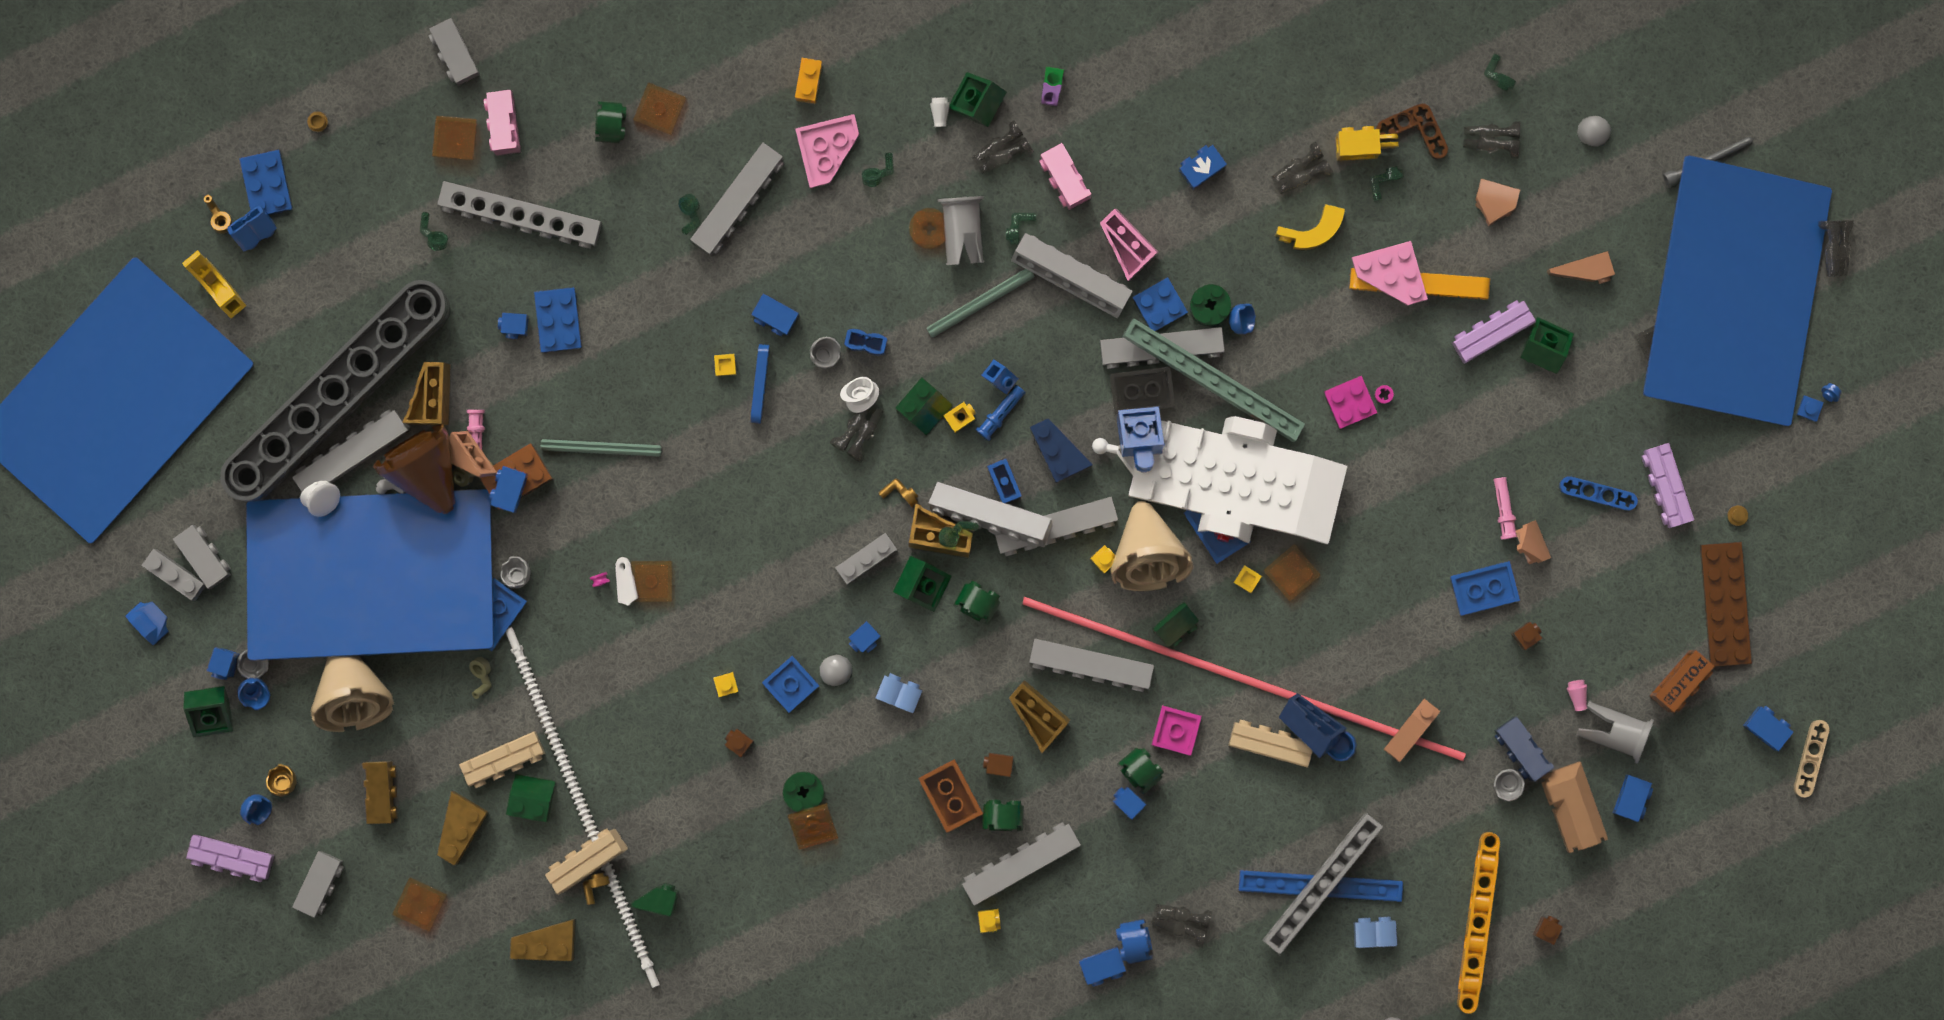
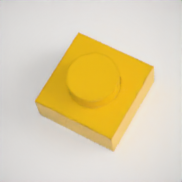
M735 354L714 355L716 376L736 375Z
M1244 565L1234 583L1247 592L1252 593L1262 576Z
M733 672L714 677L719 697L739 692Z

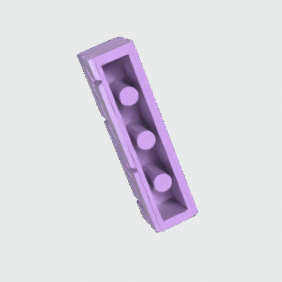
M1517 300L1507 306L1508 310L1504 313H1501L1499 310L1489 316L1490 321L1485 324L1483 321H1480L1472 326L1473 331L1468 334L1463 331L1454 337L1456 341L1452 344L1464 364L1536 322L1524 301L1521 303Z
M1663 444L1643 451V464L1645 467H1649L1651 473L1648 475L1650 485L1655 486L1657 494H1654L1655 501L1658 506L1661 505L1663 513H1661L1663 524L1668 525V528L1694 521L1670 444Z
M193 835L186 859L192 860V865L203 867V864L211 865L210 869L222 872L223 869L231 870V875L242 877L243 874L250 875V880L262 882V879L266 880L269 878L274 855Z

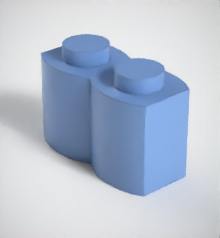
M891 673L889 677L884 675L876 699L914 713L922 690L919 689L920 685L908 681V684L900 682L901 677Z
M1378 917L1379 921H1371L1370 918H1358V922H1353L1355 947L1397 946L1396 921L1391 920V917Z

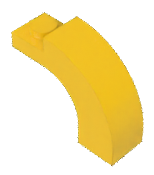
M1325 204L1321 220L1314 229L1303 232L1278 226L1275 236L1279 237V241L1291 243V240L1295 241L1293 249L1307 250L1316 248L1326 243L1336 233L1343 220L1345 209Z
M198 250L182 263L230 318H233L246 307L244 301L227 280Z

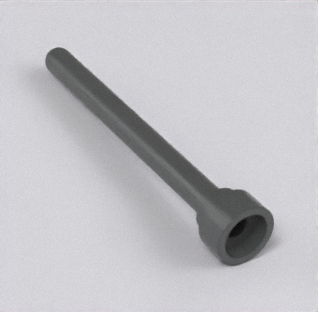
M1746 137L1703 159L1718 161L1752 144L1753 139L1752 137ZM1682 169L1677 172L1670 170L1663 174V179L1668 188L1678 185Z

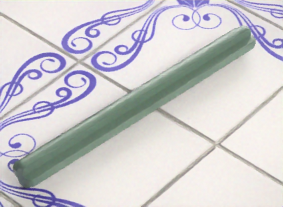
M1027 269L1022 270L928 326V333L931 337L937 336L1033 279L1034 273Z
M542 439L540 448L543 451L661 456L662 451L660 445L547 439Z

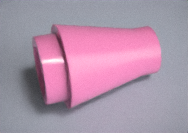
M1584 680L1569 682L1567 691L1575 711L1586 710L1587 685L1584 683Z

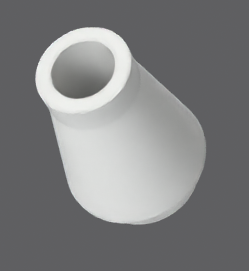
M932 98L930 106L934 126H946L950 106L948 98Z

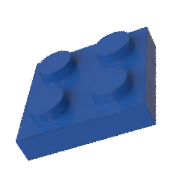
M1168 277L1133 297L1149 328L1154 331L1188 313Z
M793 656L762 682L788 713L819 687L817 682Z

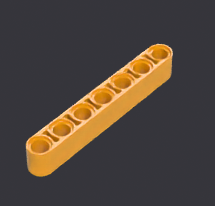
M1351 268L1349 289L1377 292L1378 289L1357 278L1355 269ZM1420 273L1426 295L1438 296L1439 294V296L1444 297L1460 296L1459 298L1478 299L1480 297V299H1489L1490 278Z

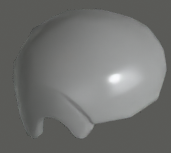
M1589 116L1580 122L1577 134L1582 143L1590 146H1600L1605 144L1610 138L1611 127L1604 118Z
M827 336L817 339L810 349L811 361L820 368L833 367L840 359V344L834 338Z
M509 557V560L503 563L500 576L502 582L509 588H521L527 584L531 575L529 564L521 557Z
M247 650L239 655L236 664L239 673L243 677L258 679L268 671L269 660L251 661L248 658Z
M841 655L827 657L819 667L820 677L824 683L831 686L846 683L852 674V664L846 657Z
M1513 769L1502 770L1495 778L1494 789L1500 799L1513 801L1522 795L1525 789V782L1518 771Z

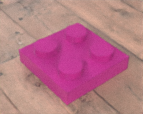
M1362 376L1324 391L1339 429L1377 413Z
M1162 705L1151 745L1191 755L1202 716Z

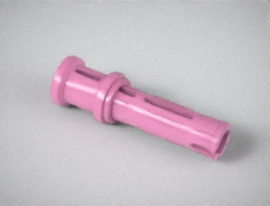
M467 410L469 414L467 430L482 450V432L485 430L483 414L485 410Z
M1507 477L1494 479L1499 506L1500 517H1498V523L1501 525V540L1517 538L1514 522L1516 517L1512 515Z

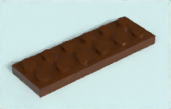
M1742 542L1700 545L1709 662L1714 666L1752 664Z

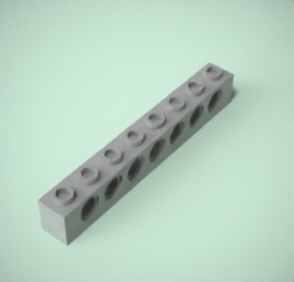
M443 181L437 203L439 207H442L441 211L453 214L455 210L462 212L461 216L473 219V216L481 217V221L490 224L493 223V220L501 222L500 226L510 229L513 226L521 227L520 231L532 234V230L540 232L539 236L549 239L552 236L560 237L559 241L571 244V241L579 242L580 247L588 249L591 246L596 247L602 222L445 181ZM459 196H465L466 202L462 206L456 205V199ZM478 201L485 202V208L482 211L475 209ZM498 206H504L505 212L501 216L495 215V209ZM518 211H523L525 214L524 219L521 221H516L514 218L515 213ZM537 216L544 217V223L541 226L534 225V219ZM562 221L564 223L561 231L554 230L555 222ZM576 226H582L584 231L582 235L575 236L573 229Z
M1364 813L1263 938V941L1277 953L1281 954L1383 826L1367 813Z

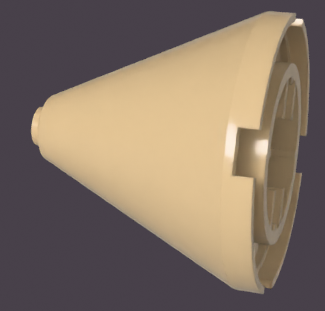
M1146 501L1137 502L1131 509L1111 567L1113 582L1116 584L1118 581L1121 584V588L1132 591H1151L1166 588V582L1176 579L1177 583L1181 582L1193 570L1191 555L1151 504Z
M359 655L328 657L313 702L311 715L313 723L318 728L326 731L344 732V727L356 726V730L373 726L387 718L393 711L392 704L394 702L392 694Z

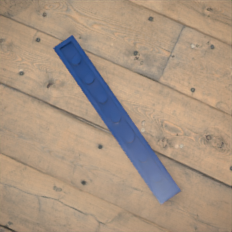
M1240 870L1239 891L1299 895L1314 875ZM1342 877L1327 897L1402 902L1403 881Z

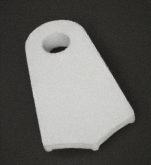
M621 557L616 562L618 603L631 605L633 601L638 599L631 564L627 558Z

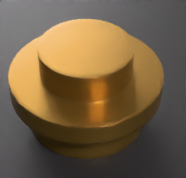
M313 112L309 115L307 123L311 130L321 132L326 129L328 119L322 112Z
M1733 506L1729 509L1727 518L1732 525L1740 526L1747 521L1748 512L1742 506Z

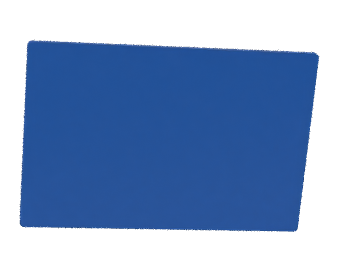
M1686 156L1684 158L1644 385V396L1783 426L1791 425L1832 193L1830 187L1694 156Z
M134 257L0 404V463L88 543H94L248 373L254 363L143 262Z
M487 489L454 491V509L446 514L442 512L437 513L407 493L340 496L336 508L322 517L313 516L309 512L308 507L301 503L300 498L247 502V653L249 660L493 648L491 501L489 500L490 494Z

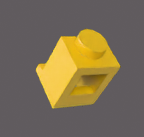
M963 402L946 413L944 418L956 433L975 420L973 415L976 412L970 404L966 406ZM959 413H963L965 415V419L960 421L958 420L957 415Z
M1104 545L1090 560L1105 573L1112 567L1115 554Z
M998 909L978 911L981 933L1001 929Z

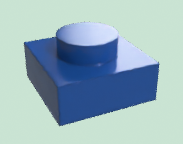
M1804 395L1796 415L1817 422L1824 402Z

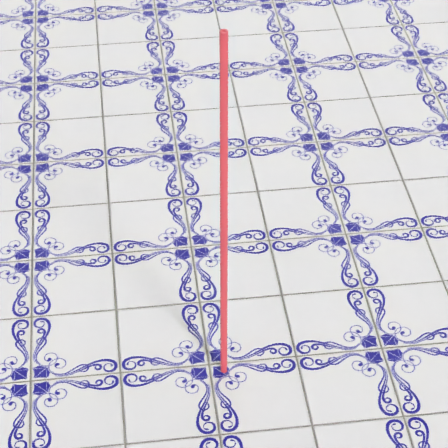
M1024 597L1022 605L1286 699H1290L1297 694ZM1303 696L1319 709L1331 715L1393 737L1399 731L1390 726ZM1419 738L1415 743L1421 747L1461 761L1464 760L1466 755L1463 752L1423 738Z

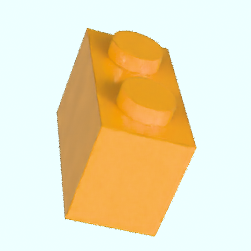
M807 58L801 59L795 94L796 101L816 104L823 65L822 61Z

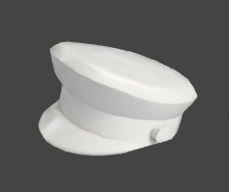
M859 377L845 385L841 390L840 396L842 400L846 401L849 410L860 413L869 409L875 403L879 395V388L871 379Z
M318 481L303 490L300 500L304 506L308 507L309 512L313 516L322 517L336 508L340 500V492L334 484L327 481Z

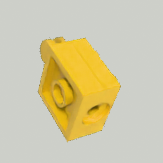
M1374 126L1362 127V130L1354 131L1353 127L1342 128V131H1339L1335 136L1337 161L1376 159L1381 154V149L1399 147L1398 142L1380 143V141L1398 139V134L1380 135L1379 129H1374Z

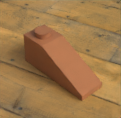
M1608 251L1547 270L1548 275L1589 282L1598 281L1599 284L1611 281L1610 277L1615 275Z
M468 431L451 432L449 446L451 463L478 477L496 476V470Z
M1424 699L1383 750L1400 762L1440 711Z

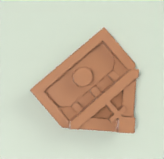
M1481 179L1475 199L1477 201L1475 206L1481 210L1487 224L1490 226L1495 221L1511 215L1516 208L1520 190Z
M1536 520L1516 530V535L1520 542L1517 545V551L1520 554H1525L1529 565L1551 558Z

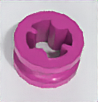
M1382 385L1375 391V399L1381 404L1390 402L1394 395L1391 387L1387 385ZM1381 389L1389 391L1390 394L1387 395V400H1384V398L1380 399Z
M607 572L590 577V580L594 582L592 586L597 587L610 582L606 578Z

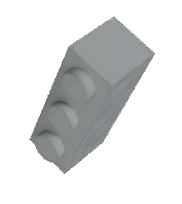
M452 18L429 28L432 33L429 35L433 46L438 45L440 52L437 54L442 64H447L449 70L446 72L451 82L455 81L457 85H460L480 75Z
M191 525L173 538V540L206 587L212 589L231 575L228 571L231 568L224 559L220 560L217 556L219 551L213 543L209 544L205 539L207 534L203 528Z
M884 533L835 568L848 585L893 554L897 549L887 534Z
M153 549L142 564L144 568L190 600L196 601L206 587L201 579L157 549Z
M318 851L292 907L312 917H317L318 914L322 915L327 905L324 901L327 895L331 896L334 891L335 885L333 882L335 877L339 878L344 869V866H341L343 861L323 851Z

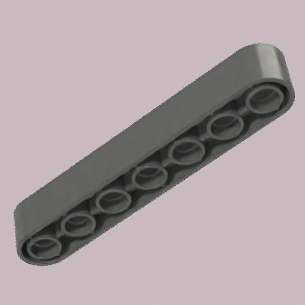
M416 280L405 285L225 461L220 474L224 490L231 497L245 502H256L269 496L445 324L450 314V302L446 293L432 282L426 280ZM422 298H428L431 301L430 311L427 314H418L416 303ZM394 326L400 327L402 330L401 339L396 343H390L387 340V331ZM363 355H370L373 359L371 369L365 372L360 371L357 365L359 358ZM335 383H340L344 389L343 396L338 400H332L328 394L330 386ZM304 412H311L315 418L314 424L310 428L304 429L299 423L300 416ZM276 440H281L285 444V452L280 457H274L270 452V446ZM251 468L256 474V480L252 485L245 486L241 481V475L244 470Z

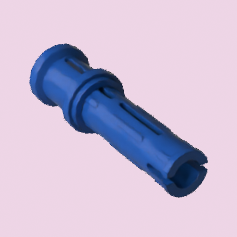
M1015 385L992 414H988L984 423L975 430L983 438L990 441V436L997 428H1001L1002 420L1026 392L1018 385Z

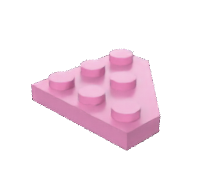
M854 114L795 129L810 188L830 184L858 138L859 131Z
M1411 241L1352 257L1356 276L1360 280L1369 283L1376 289L1394 297L1407 306L1428 300Z

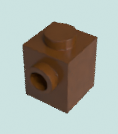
M1531 622L1525 623L1511 633L1522 650H1527L1542 639L1540 636L1542 631L1536 623L1532 624Z
M736 729L735 732L731 730L724 739L727 741L725 746L740 757L745 754L754 742L753 739L739 729Z
M989 753L988 757L984 756L983 768L987 769L986 773L1010 777L1013 756Z
M1548 915L1546 919L1541 916L1533 935L1554 945L1563 926L1559 925L1560 920Z

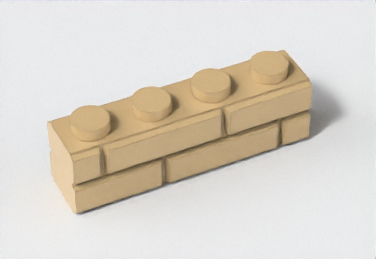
M1241 719L1239 723L1234 722L1228 746L1304 767L1309 766L1312 750L1299 737L1298 739L1291 738V733L1281 730L1276 734L1270 732V727L1259 725V729L1251 727V722Z
M536 731L465 761L459 764L468 786L474 785L475 788L486 784V779L493 777V780L505 776L504 772L509 769L515 772L524 768L523 763L527 761L533 764L542 760L541 755L545 754V751Z
M608 829L603 830L597 834V840L592 842L590 839L581 845L582 850L578 853L574 850L565 856L566 861L561 864L558 861L549 867L550 871L545 876L558 895L564 893L628 850L616 829L610 831Z

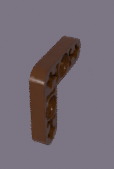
M1426 104L1415 105L1380 121L1376 126V129L1380 131L1382 124L1385 127L1392 125L1390 120L1393 119L1394 125L1398 130L1394 131L1393 127L1388 130V134H1399L1417 126L1431 157L1442 159L1448 152L1447 144L1434 115ZM1418 108L1426 110L1425 118L1426 120L1430 118L1432 122H1427L1421 126L1420 123L1424 122L1422 116H1417ZM1400 116L1408 118L1409 124L1406 127H1401L1398 124ZM1427 126L1434 127L1436 133L1433 137L1425 135L1424 130ZM1439 137L1440 140H1437L1436 142L1439 147L1444 148L1441 151L1442 155L1434 153V142L1430 145L1428 141H1432Z

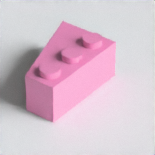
M505 90L487 93L484 105L485 110L489 113L487 128L491 134V139H489L491 151L496 155L521 152L513 92Z
M1062 143L1041 154L1042 160L1039 163L1044 172L1048 170L1051 176L1049 182L1053 189L1057 188L1061 195L1058 198L1063 207L1067 206L1070 210L1091 198V192L1084 185L1083 178L1077 172L1072 159Z
M1114 209L1100 222L1128 281L1159 253L1117 209Z

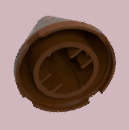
M437 424L432 426L434 432H426L424 429L393 447L384 454L385 461L381 464L377 460L373 468L379 476L437 513L442 512L446 514L454 509L455 494L448 431L443 424Z

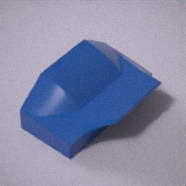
M140 602L126 615L129 622L152 645H155L169 632L166 627L167 616L153 602Z

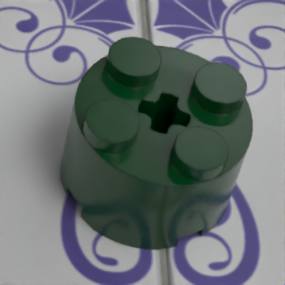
M598 101L597 106H601V109H598L596 112L595 134H599V137H595V142L619 144L620 140L623 141L625 136V127H621L622 120L626 119V107L622 106V103Z
M1214 284L1198 288L1190 300L1189 309L1191 316L1203 326L1213 327L1221 324L1231 310V299L1228 293L1221 286ZM1207 301L1215 303L1213 310L1205 307L1208 303Z
M977 582L965 583L953 606L956 608L959 605L961 607L960 612L979 622L982 618L986 620L984 624L989 625L1001 603L998 600L1000 596L989 590V592L982 590V586Z
M1135 748L1119 761L1117 766L1123 767L1120 770L1134 788L1139 786L1142 789L1139 792L1144 795L1162 779L1161 775L1164 771L1157 763L1154 765L1149 759L1151 755L1146 749Z
M807 771L791 775L783 787V798L786 804L796 812L805 813L814 810L821 804L824 797V785L821 779ZM801 786H803L804 789H809V792L806 794L807 797L805 798L803 795L798 794V792L801 790Z
M1001 800L986 801V804H983V830L988 829L989 826V830L1012 831V829L1023 831L1024 806L1021 805V801H1009L1006 804H1001Z

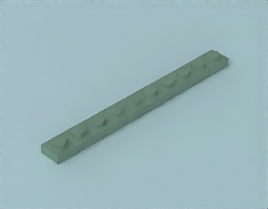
M1136 319L1131 320L1123 338L1259 422L1270 425L1277 430V433L1290 441L1295 442L1305 425L1303 422Z

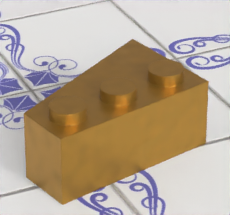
M424 362L415 386L413 398L409 402L408 412L402 423L412 425H448L450 364Z
M916 504L908 547L969 558L973 533Z
M1025 680L1009 697L1020 718L1027 726L1029 733L1036 741L1041 753L1044 752L1070 721L1065 714Z
M392 761L362 763L363 769H366L364 787H366L365 806L367 824L394 823V819H397V806H394L393 798H397V787L393 786V778H396V766H393Z
M452 791L437 855L451 864L457 865L489 812Z
M575 919L512 937L510 959L574 960Z

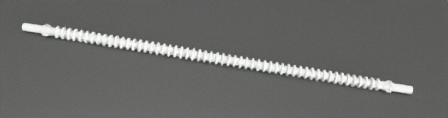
M510 627L506 630V635L512 647L511 652L516 656L517 660L515 662L519 663L518 668H521L520 674L524 675L522 679L526 680L524 684L528 685L527 690H530L529 696L532 695L533 697L531 701L535 702L533 706L537 707L538 717L542 719L540 723L544 724L542 728L546 729L547 739L551 741L549 744L553 746L551 750L555 751L556 761L560 763L558 766L562 767L560 771L564 772L563 777L566 778L565 783H568L567 788L571 789L569 793L573 794L572 799H575L574 805L578 806L576 810L580 811L578 815L582 816L581 821H584L583 827L586 826L587 828L585 832L589 833L587 837H590L592 842L598 839L597 834H599V831H596L597 826L593 825L595 821L591 820L592 815H589L590 809H587L588 804L584 803L586 799L582 798L583 793H580L581 787L578 788L577 786L579 782L575 781L577 777L573 776L572 766L568 764L570 760L566 759L568 755L564 754L566 750L562 749L563 744L559 742L561 741L557 737L559 733L555 732L557 728L553 727L552 717L548 716L550 712L546 711L547 706L544 705L545 700H542L543 695L539 694L541 690L537 689L538 684H535L536 678L533 679L534 673L530 672L532 670L531 667H528L530 663L526 662L527 657H524L523 647L519 645L515 632ZM608 862L602 866L601 870H604V876L609 877L610 884H608V887H611L610 892L614 894L612 897L616 898L614 903L618 904L619 914L623 915L621 919L625 920L623 924L627 925L626 930H629L628 936L632 937L630 941L634 942L632 946L636 947L635 952H638L637 958L641 960L642 970L645 969L652 988L660 984L652 967L654 964L647 955L649 952L645 951L647 947L643 946L644 941H641L642 935L638 934L640 930L636 929L638 925L634 924L635 919H632L633 913L629 912L631 908L627 907L629 903L625 902L626 897L622 895L624 891L620 890L622 886L618 885L620 881L616 880L617 875L613 873L615 872L611 868L613 864Z

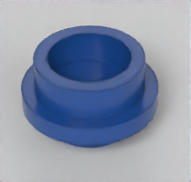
M1829 383L1821 389L1823 397L1827 401L1837 402L1840 399L1841 390L1836 385Z

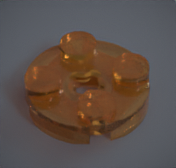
M925 208L914 214L909 224V232L917 245L925 249H934L944 243V216L939 210ZM928 223H932V226L935 227V231H931V234H927V230H923L924 226H927Z

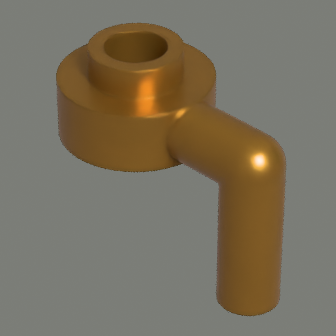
M206 195L204 201L213 214L211 218L213 229L221 234L228 232L227 228L233 223L232 219L226 212H220L213 198L210 195ZM221 222H226L224 226L220 227Z
M894 479L878 492L884 499L894 489H897L911 507L918 503L916 498L919 496L912 488L907 489L899 479Z
M604 873L591 875L592 879L583 882L587 905L595 904L592 888L610 884L609 877L604 876Z

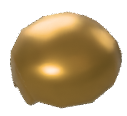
M278 764L277 767L269 770L266 786L273 795L282 797L294 790L297 779L296 774L290 767Z

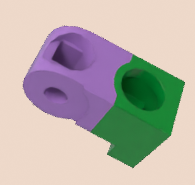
M1046 67L1041 104L1057 106L1064 69Z

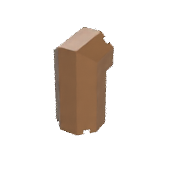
M1578 761L1555 769L1540 777L1545 779L1542 782V786L1549 805L1555 806V809H1552L1567 852H1574L1573 848L1582 850L1601 843V840H1608L1581 762Z

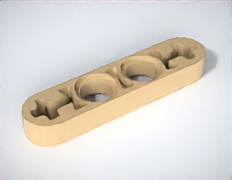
M1816 720L1809 727L1794 784V792L1800 797H1809L1814 791L1829 734V726L1823 720ZM1819 724H1822L1821 727L1824 728V732H1820L1818 737L1822 738V742L1811 740L1812 736L1816 737L1817 731L1814 730V727L1819 726ZM1812 743H1816L1819 746V752L1815 755L1809 752V746ZM1806 763L1813 764L1814 771L1812 774L1804 772L1803 767ZM1801 775L1812 778V781L1807 780L1806 787L1809 790L1804 791L1803 794L1801 789H1799V785H1803L1805 779H1801Z

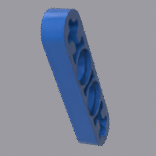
M759 344L751 423L761 424L769 345Z
M1565 477L1559 483L1560 491L1565 495L1622 510H1632L1638 502L1636 495L1631 492L1575 477ZM1569 480H1571V484L1574 486H1578V482L1582 483L1579 488V495L1576 494L1577 489L1566 491L1564 483H1568ZM1586 485H1590L1594 489L1591 497H1587L1583 493V488ZM1606 490L1611 491L1614 495L1611 502H1606L1603 499V493ZM1618 493H1621L1620 498L1631 496L1630 500L1633 501V504H1629L1626 507L1625 502L1618 501V505H1616Z

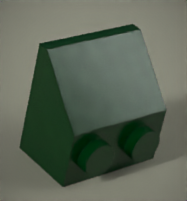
M966 72L950 102L949 109L988 127L1007 91L990 80Z
M1537 317L1525 342L1520 358L1557 374L1567 357L1574 333Z
M921 377L895 409L927 435L952 407V404Z
M910 556L893 593L935 612L952 575Z
M1182 602L1153 627L1152 630L1167 647L1172 645L1174 648L1183 640L1181 636L1184 633L1190 634L1198 627L1196 623L1199 620L1187 604Z
M225 686L184 692L183 709L193 737L233 731L229 698Z
M515 774L506 815L548 822L556 781Z
M664 883L662 886L656 887L632 902L631 907L672 916L679 890L675 889V885Z

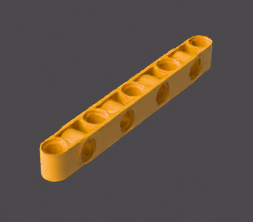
M1491 832L1482 834L1479 839L1458 984L1457 1006L1467 1014L1473 1013L1478 1006L1498 868L1500 839ZM1488 836H1492L1495 841L1491 847H1487L1484 842ZM1483 876L1489 879V884L1485 888L1479 885V880ZM1477 917L1483 919V925L1480 928H1475L1473 925L1474 919ZM1475 957L1478 960V965L1471 969L1468 966V961L1470 958ZM1466 998L1472 1000V1006L1469 1009H1464L1462 1006V1002Z

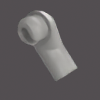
M386 479L380 480L377 483L376 491L379 494H385L390 489H394L401 494L404 493L403 490Z

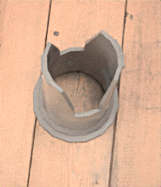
M984 196L937 199V202H941L943 206L946 265L960 263L963 243L971 263L984 262L979 203L984 199Z
M1589 700L1587 709L1606 722L1612 723V730L1608 734L1603 731L1578 729L1576 737L1579 736L1633 756L1635 763L1638 764L1654 720L1651 719L1644 722Z

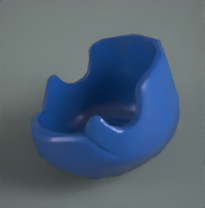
M1238 304L1232 308L1229 314V324L1236 334L1244 335L1253 331L1255 311L1251 304Z
M249 678L241 682L238 687L237 697L244 707L259 710L270 701V691L262 680Z
M1345 731L1337 746L1328 752V755L1336 761L1350 759L1356 753L1357 748L1354 736Z
M259 794L252 795L242 803L240 815L248 824L260 825L268 818L273 806L271 801Z

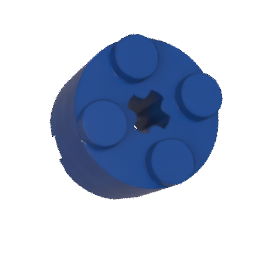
M1145 919L1122 923L1120 928L1116 929L1118 941H1122L1123 948L1120 949L1122 961H1127L1128 964L1153 959V955H1149V950H1152L1148 927H1143V924L1146 923Z

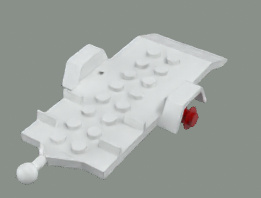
M1233 416L1225 419L1222 434L1205 431L1204 429L1200 430L1174 424L1170 421H1161L1164 439L1162 454H1153L1154 466L1152 470L1146 473L1137 471L1134 456L1122 457L1120 445L1108 444L1103 438L1094 440L1092 444V449L1097 454H1104L1105 452L1117 454L1133 475L1129 497L1201 513L1198 531L1215 532L1214 535L1217 536L1219 541L1229 542V539L1236 537L1249 543L1253 526L1296 535L1323 544L1329 543L1347 466L1314 455L1274 447L1277 430L1266 423Z

